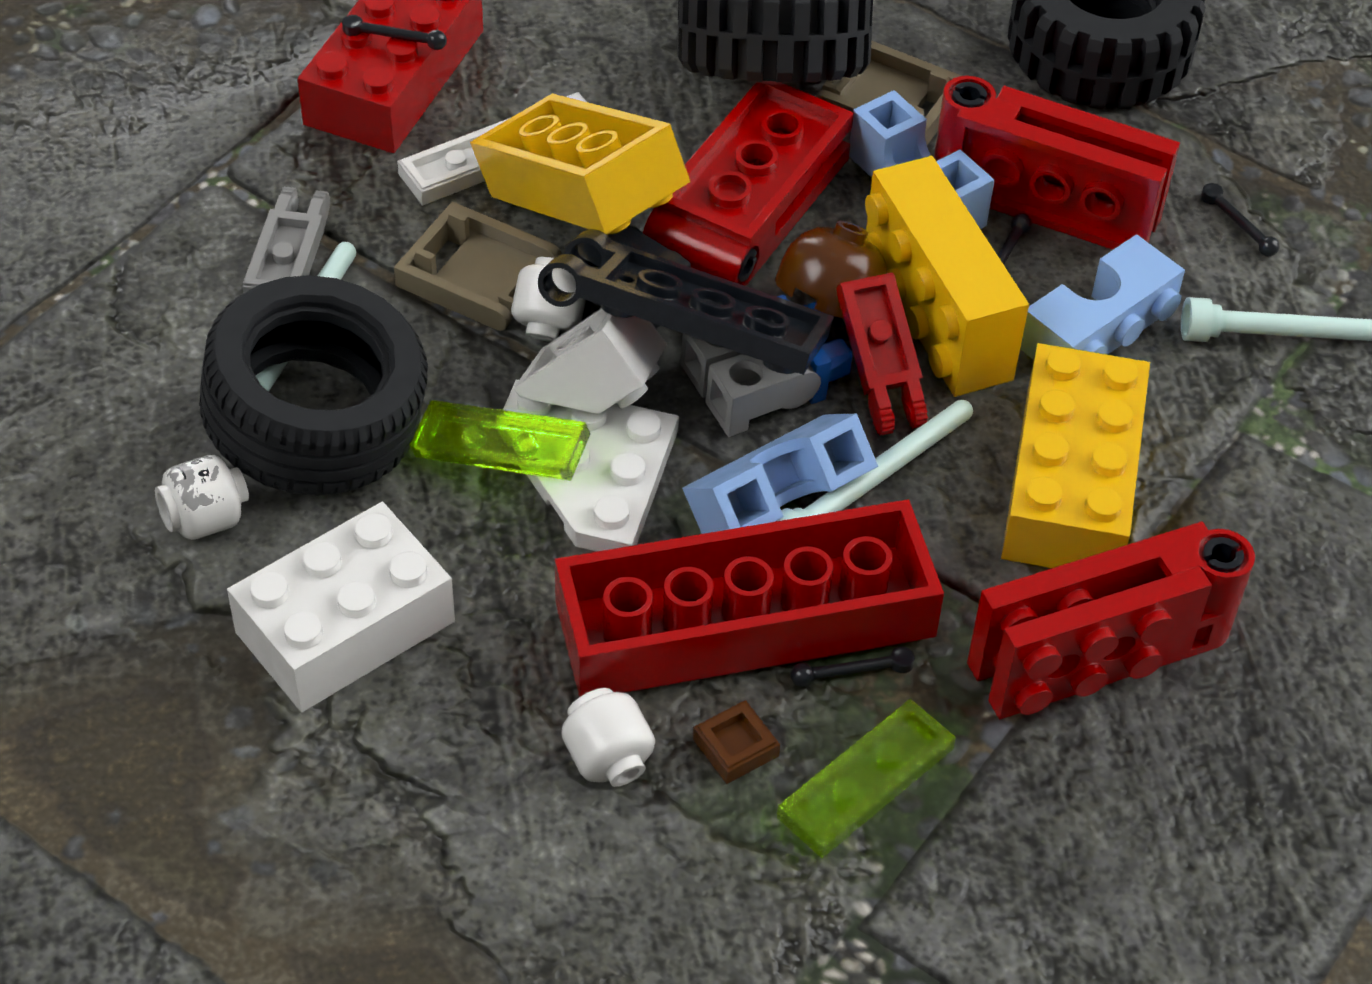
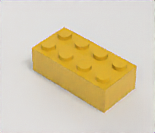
M553 93L470 142L492 198L586 229L599 230L606 235L624 230L630 225V219L646 209L655 208L667 203L672 199L673 192L690 182L670 123Z
M928 156L874 170L871 192L865 199V208L868 216L866 225L868 235L866 241L879 249L886 262L887 273L893 272L895 275L911 336L915 340L919 339L928 353L929 363L934 375L937 378H943L954 397L1013 381L1029 303L933 156Z
M1037 343L1028 386L1001 559L1054 568L1128 545L1150 362Z

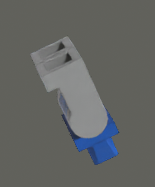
M784 294L777 296L779 298L789 301ZM816 302L803 306L814 309ZM683 333L680 365L701 397H706L705 403L727 436L731 437L747 431L750 419L780 408L793 409L808 401L814 404L826 400L828 383L850 374L853 356L852 351L844 340L836 339L823 344L804 375L796 372L793 374H782L768 369L762 360Z

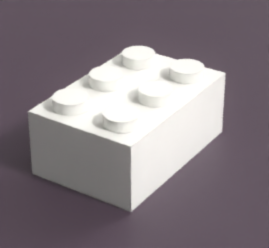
M383 501L227 588L235 633L301 713L455 622L452 578Z

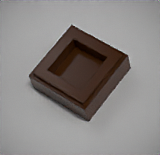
M746 700L693 727L694 742L726 784L779 757L780 743Z

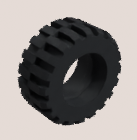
M678 0L677 57L683 67L690 72H699L704 76H717L730 80L742 79L754 82L776 81L791 83V81L819 82V80H841L843 77L852 78L862 74L870 64L873 0Z
M1013 0L1007 38L1010 41L1009 49L1017 64L1019 63L1022 72L1030 80L1036 78L1039 87L1049 94L1055 91L1062 95L1064 101L1076 104L1077 101L1090 103L1091 108L1104 109L1106 105H1116L1117 109L1130 108L1136 101L1146 104L1159 98L1161 93L1167 94L1180 84L1182 78L1187 76L1192 65L1206 9L1204 5L1205 0Z

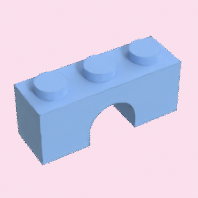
M895 90L853 109L854 116L850 135L849 157L870 177H872L874 170L931 156L925 140L927 119ZM961 149L936 161L979 228L982 229L987 226L995 180Z
M1136 234L1100 258L1091 296L1095 300L1080 297L1064 284H1061L1030 305L1020 350L1034 360L1037 343L1106 355L1121 345L1127 347L1149 325L1157 320L1164 321L1176 311L1181 302L1179 291L1185 269Z
M857 413L827 414L802 425L688 484L682 489L701 534L775 522L784 517L780 509L784 504L811 493L821 491L832 492L877 468L878 464Z

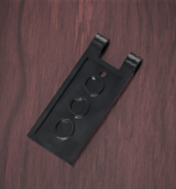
M595 229L581 232L568 244L565 254L552 259L538 276L540 294L548 303L554 306H570L579 298H583L600 304L601 308L610 315L621 318L635 316L762 360L768 369L782 374H793L796 372L804 375L828 338L834 316L612 241L605 233ZM580 243H589L598 249L602 258L601 266H589L582 261L578 253ZM561 268L568 271L575 279L576 291L565 292L559 289L552 278L553 269Z

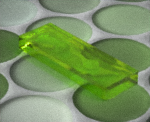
M430 400L409 446L415 457L571 481L591 433L586 422Z
M909 699L779 804L777 818L820 858H823L954 749L956 737L912 699Z

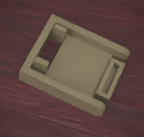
M871 40V60L865 71L852 78L843 77L841 80H826L822 90L815 97L853 112V109L895 90L923 116L924 109L921 106L926 100L932 102L935 105L924 116L927 119L925 140L928 145L938 131L944 87L948 81L962 75Z
M451 202L394 266L395 285L491 328L504 331L511 323L513 317L511 307L520 270L525 266L535 264L538 257L555 258L562 255V253L553 243L460 204ZM448 240L460 245V248L437 273V252Z

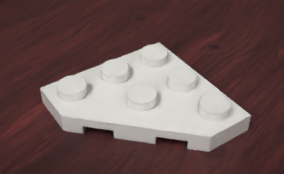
M516 379L499 418V435L509 450H515L525 465L526 475L547 506L551 504L564 522V531L576 547L593 551L637 545L678 433L679 416L633 405L621 409L617 403L600 414L520 398L513 389L519 381Z

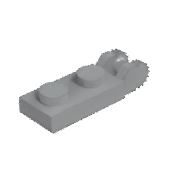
M282 187L275 208L269 210L243 281V293L260 284L279 278L309 275L324 233L326 220L328 219L330 209L328 192L316 190L307 213L296 212L299 203L297 189Z

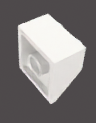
M601 308L544 346L513 389L520 398L600 414L615 403L623 409L638 400L648 390L645 382L660 369L657 362L667 343L651 322L635 316L630 318L616 317L606 313Z

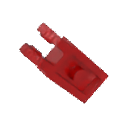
M892 272L840 283L836 288L864 395L868 394L869 410L877 434L879 433V436L893 433V430H895V418L887 390L901 387L902 404L910 427L918 428L922 426L928 419V411L920 384L923 376L895 275Z

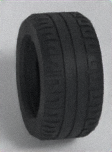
M313 275L283 277L250 289L231 301L218 314V317L212 324V328L208 332L200 383L199 406L200 415L203 418V426L206 429V434L213 441V445L235 468H239L243 474L265 486L292 494L313 496L345 493L369 485L382 478L383 475L391 472L392 468H395L408 453L417 431L428 379L427 357L423 351V345L419 340V336L405 317L384 298L362 286L337 278ZM292 360L322 362L349 372L365 385L370 397L359 405L340 410L305 409L274 397L260 385L256 375L268 366Z

